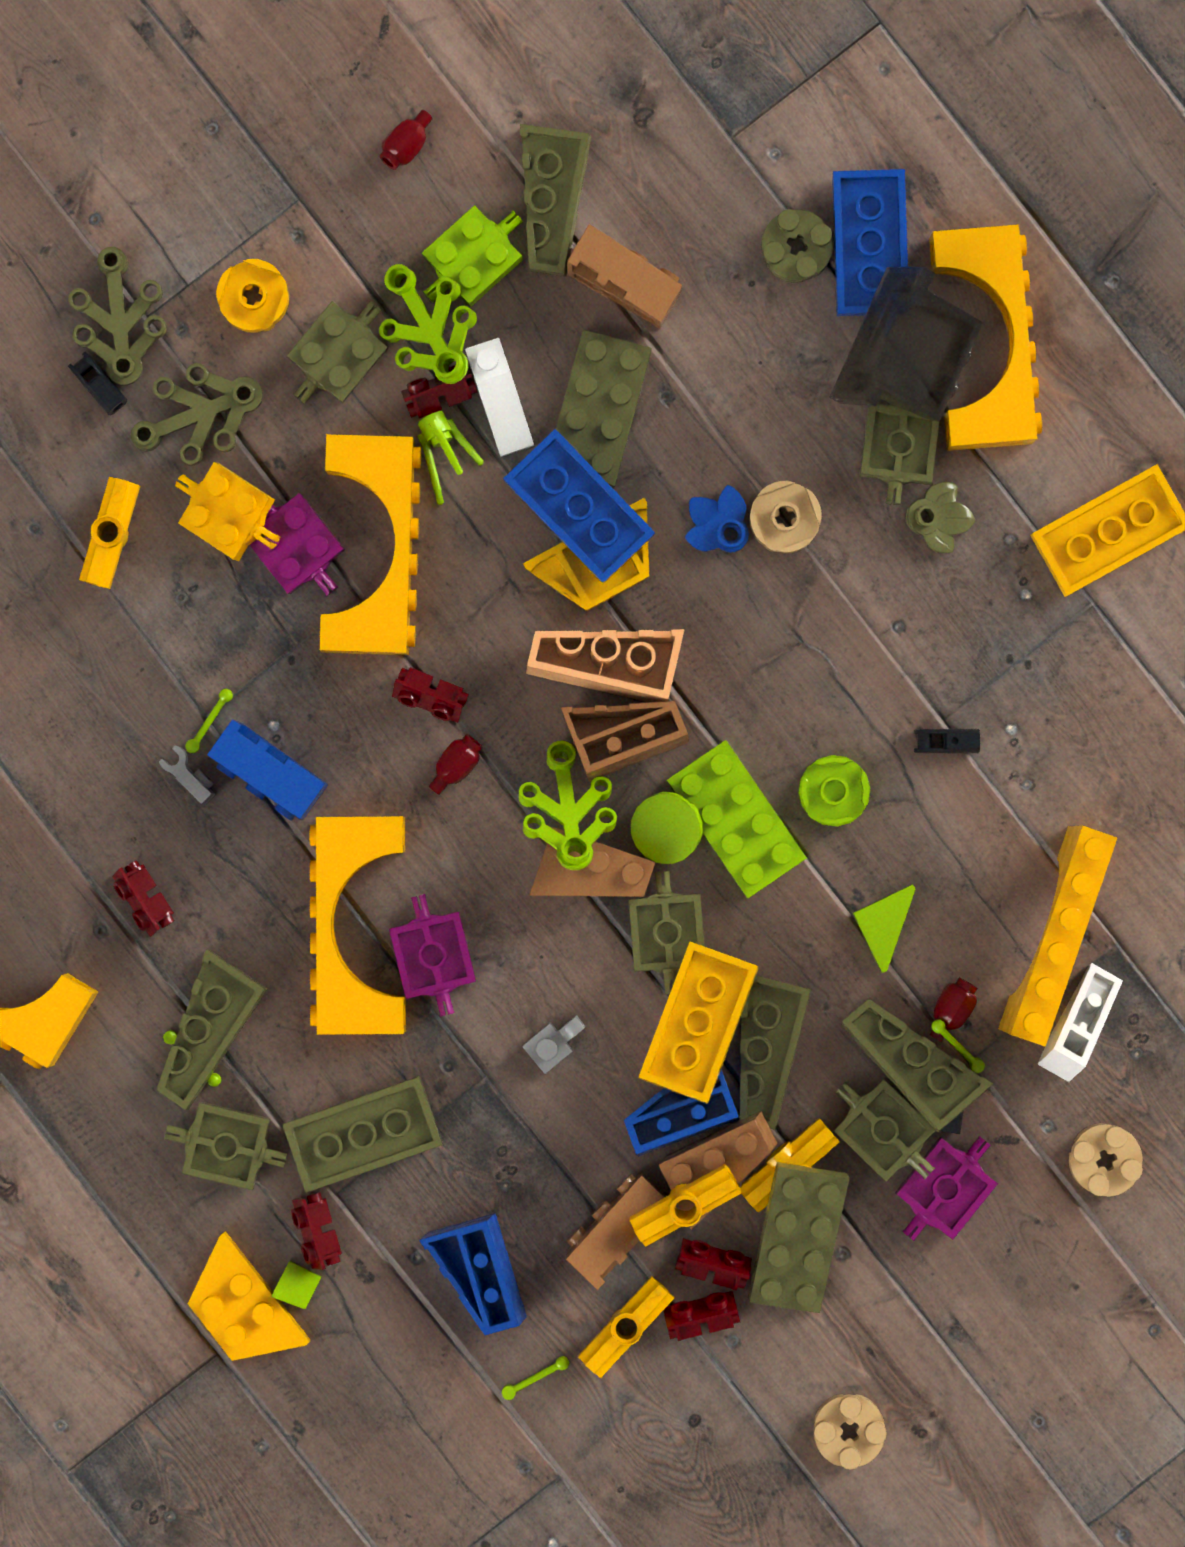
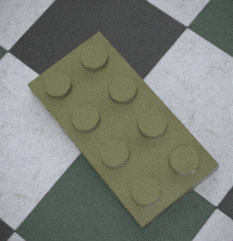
M583 329L556 430L611 487H615L652 348Z
M420 1076L282 1124L306 1193L443 1145Z
M781 1162L776 1163L748 1294L750 1303L820 1313L850 1179L847 1173Z

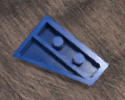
M233 719L207 754L218 762L216 768L232 779L237 775L248 784L245 788L256 797L263 800L267 796L276 802L277 805L274 809L290 821L295 816L304 820L328 786L323 780L246 725Z
M720 1070L708 1104L664 1088L624 1119V1123L635 1153L639 1157L739 1120V1115L723 1072Z
M496 1213L430 1231L419 1239L425 1250L428 1249L440 1266V1272L445 1278H448L460 1295L458 1298L484 1335L520 1326L527 1315Z

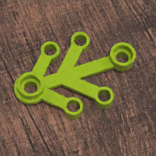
M403 264L391 266L384 277L385 285L390 291L403 297L419 327L403 325L394 319H386L379 327L380 336L390 343H396L401 339L430 344L435 355L418 354L409 347H403L395 355L396 364L406 371H412L416 368L433 370L435 376L446 384H455L461 381L468 371V359L462 351L467 331L473 328L477 322L476 313L465 305L457 307L452 314V320L455 324L448 345L443 338L452 301L459 297L461 292L460 285L449 277L439 280L436 285L437 298L431 317L415 289L416 276L414 272ZM407 277L405 284L400 287L401 280ZM452 284L451 292L445 295V288ZM468 312V319L461 323V316ZM395 326V332L388 336L389 328ZM411 354L410 362L404 364L405 356ZM456 361L454 369L449 372V365Z
M556 741L548 747L546 762L549 768L556 774L560 804L542 793L539 786L533 782H526L520 786L518 799L523 806H536L563 825L564 836L546 825L544 818L536 813L529 814L524 818L523 833L532 839L541 838L557 850V859L563 867L569 870H581L592 861V845L603 832H611L615 828L617 814L611 808L604 807L596 812L595 821L581 835L578 823L598 801H605L610 797L612 783L606 777H595L591 781L588 791L575 804L570 769L575 764L576 751L569 742ZM563 758L566 762H558L555 759ZM604 786L607 790L599 792L595 787ZM533 792L535 796L528 798L524 796V793ZM608 817L612 821L610 823H603L600 821V818ZM537 823L540 827L538 829H531L528 827V824ZM575 851L578 852L581 856L573 857L570 856L569 853Z

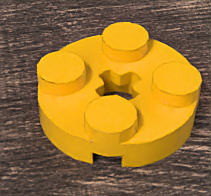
M260 259L243 260L242 263L236 264L234 267L231 266L222 274L217 285L216 297L220 311L232 326L245 332L270 331L284 317L289 305V292L285 279L276 267ZM253 287H258L259 294L263 297L260 302L256 301L254 305H249L248 299L243 296L244 292L252 291Z

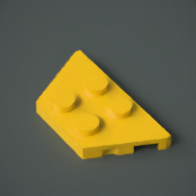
M642 498L629 506L647 523V501L645 498ZM563 542L523 563L527 571L586 612L648 579L650 576L648 542L604 584Z
M226 1231L223 1232L216 1242L188 1305L228 1357L234 1361L305 1346L310 1342V1338L282 1302L271 1297L273 1291Z

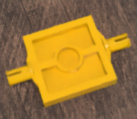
M213 462L205 478L199 484L184 474L178 478L183 483L176 481L175 487L191 496L189 505L178 524L233 560L240 561L247 547L256 539L269 547V549H274L277 546L272 541L279 542L280 537L264 527L266 515L275 499L217 462Z

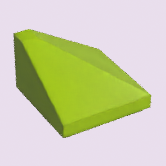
M289 1261L271 1297L306 1309L322 1276Z

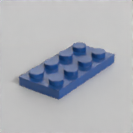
M905 169L833 171L837 316L908 314L910 311Z
M556 429L503 478L508 486L603 584L655 535V532Z

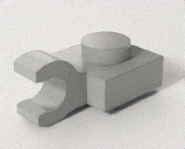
M175 745L172 749L179 755L178 763L171 766L165 759H161L159 761L160 766L165 771L173 774L201 804H207L216 795L210 789L214 783L200 769L195 773L189 769L186 751Z
M578 1015L574 1016L559 1030H556L550 1022L522 1047L543 1073L546 1074L573 1052V1049L567 1042L581 1032L586 1025Z

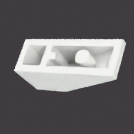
M496 338L466 348V356L500 457L533 447L532 436L500 339Z
M1091 963L1053 1029L1038 1065L1068 1082L1081 1072L1087 1065L1123 980Z

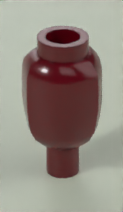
M421 110L414 120L407 119L399 123L382 142L383 152L379 155L381 161L393 170H396L399 165L410 163L425 143V128L433 120L432 116L425 110Z
M468 734L462 739H456L451 742L436 764L437 776L429 785L430 789L440 795L448 784H457L465 779L480 760L479 752L483 748L482 745Z
M960 977L956 983H949L942 991L935 1005V1020L944 1021L947 1031L960 1028L970 1017L977 1004L975 992L978 988ZM933 1030L929 1034L940 1042L944 1039L941 1034H937Z

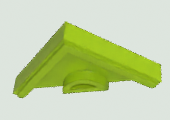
M913 884L853 912L854 918L881 973L888 970L916 890Z

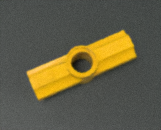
M109 477L98 517L91 526L92 537L80 574V581L111 589L122 548L128 541V528L141 486L119 478ZM115 524L118 528L117 537L111 542H104L102 539L103 529L107 525Z
M817 1118L791 1142L787 1141L778 1147L765 1160L766 1164L740 1186L741 1194L759 1213L768 1205L777 1162L812 1167L833 1147H836L840 1141L824 1122Z
M723 1164L689 1184L677 1185L668 1196L630 1216V1222L640 1242L646 1247L680 1227L695 1225L702 1215L740 1195L741 1189L731 1170L726 1164ZM681 1200H690L695 1204L688 1211H682L676 1207V1204Z
M651 1275L621 1309L614 1312L610 1321L580 1352L578 1358L587 1368L601 1378L631 1345L639 1341L646 1328L675 1297ZM624 1318L632 1319L636 1323L635 1331L630 1335L620 1334L616 1330L618 1321Z

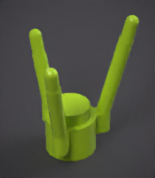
M437 411L418 422L422 433L417 437L423 447L437 504L443 505L444 499L430 444H432L433 448L442 447L457 475H461L463 470L448 443L453 439L451 434L478 465H483L484 461L457 429L453 419L447 420L443 411Z

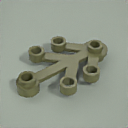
M107 247L99 253L97 263L107 278L111 315L94 303L88 292L81 288L71 291L68 301L74 310L84 312L113 335L115 350L96 338L95 331L87 324L77 325L73 330L72 336L79 346L88 347L107 362L106 370L108 376L115 383L131 385L142 374L143 365L141 358L156 339L165 335L167 325L160 316H149L144 322V333L131 347L128 334L150 306L160 301L163 290L154 280L144 281L139 289V297L126 312L121 276L127 271L128 259L119 248ZM110 255H116L118 258L114 266H107L105 263L106 258ZM149 286L157 287V294L151 298L146 297L145 290ZM80 294L85 295V304L76 306L74 303L75 297ZM154 321L161 322V329L157 333H152L149 330L150 324ZM82 330H89L90 338L84 342L79 341V333ZM121 361H129L130 368L127 372L121 373L118 371V365Z
M200 363L191 364L186 370V377L192 385L198 387L206 385L225 394L209 400L176 386L168 377H159L153 383L155 395L162 400H174L191 407V409L154 424L149 421L138 422L131 430V440L140 450L152 451L159 446L161 437L197 423L189 443L183 445L180 450L182 461L189 466H195L202 461V449L217 414L230 409L224 428L217 431L213 437V443L219 451L229 452L236 445L235 436L244 414L254 411L262 402V388L256 380L250 377H239L234 381H229L208 372L205 366ZM195 369H201L204 372L203 378L199 381L192 380L191 375ZM164 382L169 383L171 386L170 391L164 395L160 394L158 391L160 384ZM243 388H247L251 392L247 400H240L238 398V392ZM143 429H149L151 432V436L147 441L139 439V432ZM222 435H229L231 437V442L226 447H221L218 443ZM190 448H195L198 452L196 459L192 461L187 460L185 457L186 451Z

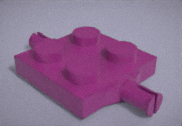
M298 493L285 505L276 508L272 505L266 515L264 527L280 537L279 542L272 541L277 546L274 549H269V547L257 539L249 546L287 594L293 593L304 583L315 580L326 596L333 593L332 591H335L338 586L326 573V570L331 561L345 551L344 547L302 494Z
M426 894L419 895L422 910L420 909L418 897H411L416 919H413L406 925L389 929L405 997L408 999L420 995L435 996L440 1013L439 1016L446 1015L443 1001H445L448 1015L453 1014L455 1011L453 1010L449 992L458 986L476 982L460 912L443 916L430 915Z
M978 1136V1139L965 1153L953 1148L944 1139L939 1137L923 1157L935 1167L932 1173L920 1163L919 1165L929 1176L924 1180L914 1169L895 1192L910 1205L916 1215L902 1232L915 1241L916 1237L928 1224L940 1229L953 1240L998 1185L997 1182L984 1173L978 1163V1160L991 1145Z

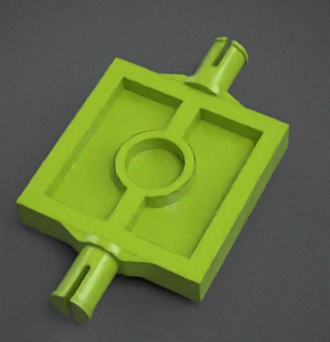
M474 205L422 252L423 257L435 269L438 279L423 291L425 296L434 303L437 298V283L442 278L449 277L460 285L461 292L459 296L472 307L523 261L522 255L512 246L507 236L523 222L521 218L512 210L497 225L495 222L488 220ZM452 284L448 285V286L445 288L444 292H445L447 289H449V290L451 291V290H452Z

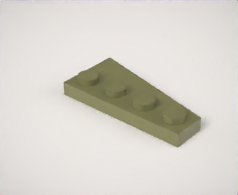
M520 124L523 148L522 167L525 179L524 198L527 211L526 230L529 269L531 272L566 277L568 269L567 260L571 253L591 136L589 133Z
M207 949L202 959L203 964L198 978L195 979L191 990L192 995L180 1021V1029L174 1046L171 1047L156 1089L185 1110L190 1109L268 990Z
M759 975L755 976L741 1014L740 1121L762 1111L770 1129L776 1130L812 989Z
M870 999L866 1000L841 1023L843 1028L938 1133L993 1085L992 1082L983 1076L980 1077L968 1069L967 1065L955 1057L952 1058L936 1047L935 1043L926 1037L918 1035L908 1028L907 1024Z

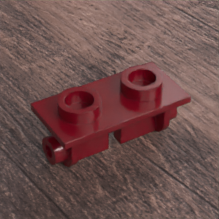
M455 365L448 367V371L451 372ZM469 368L464 378L455 384L443 383L437 377L428 381L425 377L408 383L406 385L407 389L402 390L401 393L405 402L413 401L406 404L411 418L418 416L420 419L442 410L438 399L442 395H445L449 407L472 399V395L478 393L473 379L466 381L467 378L472 377Z
M412 667L409 670L401 669L398 679L394 683L392 697L398 699L401 704L407 707H419L427 710L440 720L459 722L462 708L465 706L469 696L468 693L463 692L464 688L440 679L436 690L430 688L434 676Z
M136 860L125 867L127 874L121 867L112 876L115 880L113 887L118 896L123 901L127 900L134 910L132 917L141 931L146 930L151 937L160 929L158 923L162 928H165L175 921L172 917L174 912L161 892L151 898L147 896L146 892L157 885L145 865L140 866Z
M317 1192L307 1196L308 1203H306V1199H293L294 1209H291V1217L296 1229L301 1230L304 1243L301 1244V1250L305 1262L308 1265L311 1264L312 1269L323 1270L326 1269L324 1260L327 1266L341 1262L339 1255L342 1254L335 1229L323 1233L320 1226L332 1223V1218L326 1198H322L321 1192Z
M683 1238L675 1270L681 1271L683 1276L702 1281L706 1280L709 1270L714 1271L713 1284L737 1291L738 1288L745 1289L747 1279L750 1278L752 1258L744 1256V1254L736 1250L726 1251L712 1247L701 1240L691 1241Z
M733 1291L725 1293L716 1292L705 1298L693 1301H679L663 1310L670 1339L677 1338L678 1341L702 1335L701 1323L707 1322L709 1333L734 1328L733 1324L740 1323Z

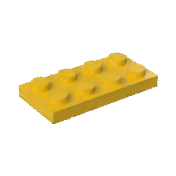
M1158 464L1035 531L1030 536L1064 597L1185 531V512Z
M690 941L640 1071L639 1079L708 1104L757 974L758 966Z

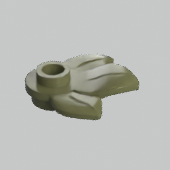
M952 482L937 483L929 487L924 498L914 501L906 512L908 527L914 533L923 535L927 546L938 553H952L954 551L953 535L969 530L975 523V517L969 508L956 502L958 486ZM923 510L929 516L927 523L921 519V512Z

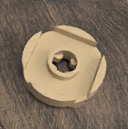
M778 481L763 488L753 501L749 515L751 531L756 540L767 550L783 554L794 553L808 546L818 533L822 519L821 507L813 492L791 481ZM780 508H785L787 512H794L795 518L791 520V526L785 527L783 523L778 524L775 518L780 515Z
M1098 1123L1085 1128L1075 1138V1143L1071 1148V1153H1069V1168L1076 1182L1094 1195L1110 1197L1122 1194L1130 1189L1142 1175L1143 1157L1141 1148L1133 1135L1121 1127ZM1103 1150L1107 1154H1114L1115 1160L1111 1162L1112 1167L1106 1169L1104 1166L1098 1167L1096 1161L1101 1159L1100 1152Z
M835 1395L820 1406L814 1419V1438L820 1453L832 1464L849 1470L871 1462L880 1453L887 1435L884 1419L878 1407L862 1395ZM846 1422L848 1425H852L855 1422L858 1424L856 1429L858 1435L854 1439L851 1437L846 1439L841 1437L843 1434L841 1425Z

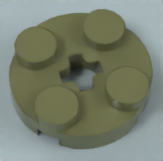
M802 209L782 211L769 222L762 236L761 251L766 266L774 276L790 283H799L816 277L826 268L832 255L831 229L819 216L810 211ZM797 237L802 238L803 245L807 247V250L805 252L799 251L797 255H793L790 253L791 246L787 244L788 240H795Z

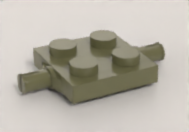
M331 301L287 355V358L296 364L306 377V380L293 395L297 399L302 395L300 401L305 404L314 391L319 388L331 393L343 403L388 349L384 343L373 335L368 327L382 310L378 306L375 307L372 301H369L368 305L356 317L346 313L336 303Z
M900 383L898 403L891 405L869 403L867 410L860 476L878 478L887 482L888 489L885 503L889 505L893 502L894 491L893 505H901L902 485L909 483L931 485L933 481L941 412L926 411L912 405L915 385L912 383L908 385L907 397V383Z
M663 871L664 886L662 885L661 872H654L657 894L647 898L628 899L634 972L653 970L663 973L664 994H670V980L674 984L689 942L691 941L704 947L705 944L700 894L680 895L671 892L670 871Z
M884 1079L872 1092L862 1097L845 1082L841 1087L851 1097H848L840 1088L836 1091V1094L851 1108L846 1119L834 1132L886 1182L900 1168L909 1164L925 1180L929 1174L919 1164L921 1163L930 1173H932L935 1167L919 1153L924 1143L936 1130Z
M204 1102L199 1103L195 1121L189 1130L168 1124L167 1133L164 1138L165 1140L185 1144L186 1159L182 1174L248 1190L254 1189L258 1170L263 1163L284 1168L288 1153L267 1149L266 1136L271 1118Z

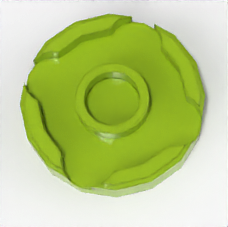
M831 755L817 759L806 768L800 778L798 795L802 808L811 819L821 825L838 827L853 822L862 814L869 803L871 788L866 773L857 763L847 757Z
M660 792L649 796L636 808L631 819V836L636 848L646 858L660 864H674L685 860L696 850L702 838L703 822L698 809L692 802L689 803L688 800L684 799V796L673 792Z

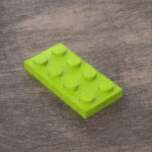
M727 740L666 780L675 793L684 796V799L688 800L689 803L692 802L698 809L703 822V835L747 899L807 859Z

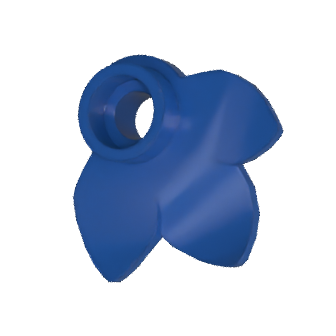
M727 485L721 492L718 501L705 497H693L689 500L690 516L696 527L692 528L685 535V539L692 547L705 552L719 548L722 551L732 553L741 550L746 545L749 531L743 520L747 507L740 493L732 486ZM734 529L737 532V539L734 541L726 540L724 537L725 530Z

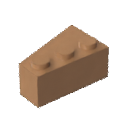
M588 224L567 260L569 277L659 329L682 292L683 285L678 282L679 277L664 268L657 269L648 263V259L643 255L627 249L591 224Z
M675 701L632 703L623 706L596 705L595 707L587 708L561 707L589 781H592L595 777L605 776L689 743L688 732Z
M552 828L564 836L563 830ZM594 842L592 845L593 858L591 863L581 870H569L559 863L556 856L557 850L547 843L529 896L644 897L656 862ZM575 851L569 853V855L573 857L581 856L578 852Z
M762 1111L667 1155L659 1163V1167L671 1190L677 1185L689 1184L723 1164H726L739 1184L772 1152L777 1145V1141ZM690 1200L678 1202L682 1211L691 1210L695 1205ZM709 1212L702 1215L695 1225L689 1226L692 1230Z
M642 1172L636 1177L632 1174L628 1175L616 1189L620 1194L611 1203L607 1200L602 1202L592 1213L591 1216L595 1220L585 1230L580 1226L566 1241L570 1245L566 1250V1260L597 1290L605 1283L603 1278L617 1264L621 1265L628 1257L626 1254L640 1241L634 1232L630 1216L666 1197Z

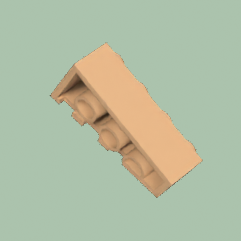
M684 629L671 631L639 630L633 632H616V630H602V632L535 631L526 674L649 703L668 702Z

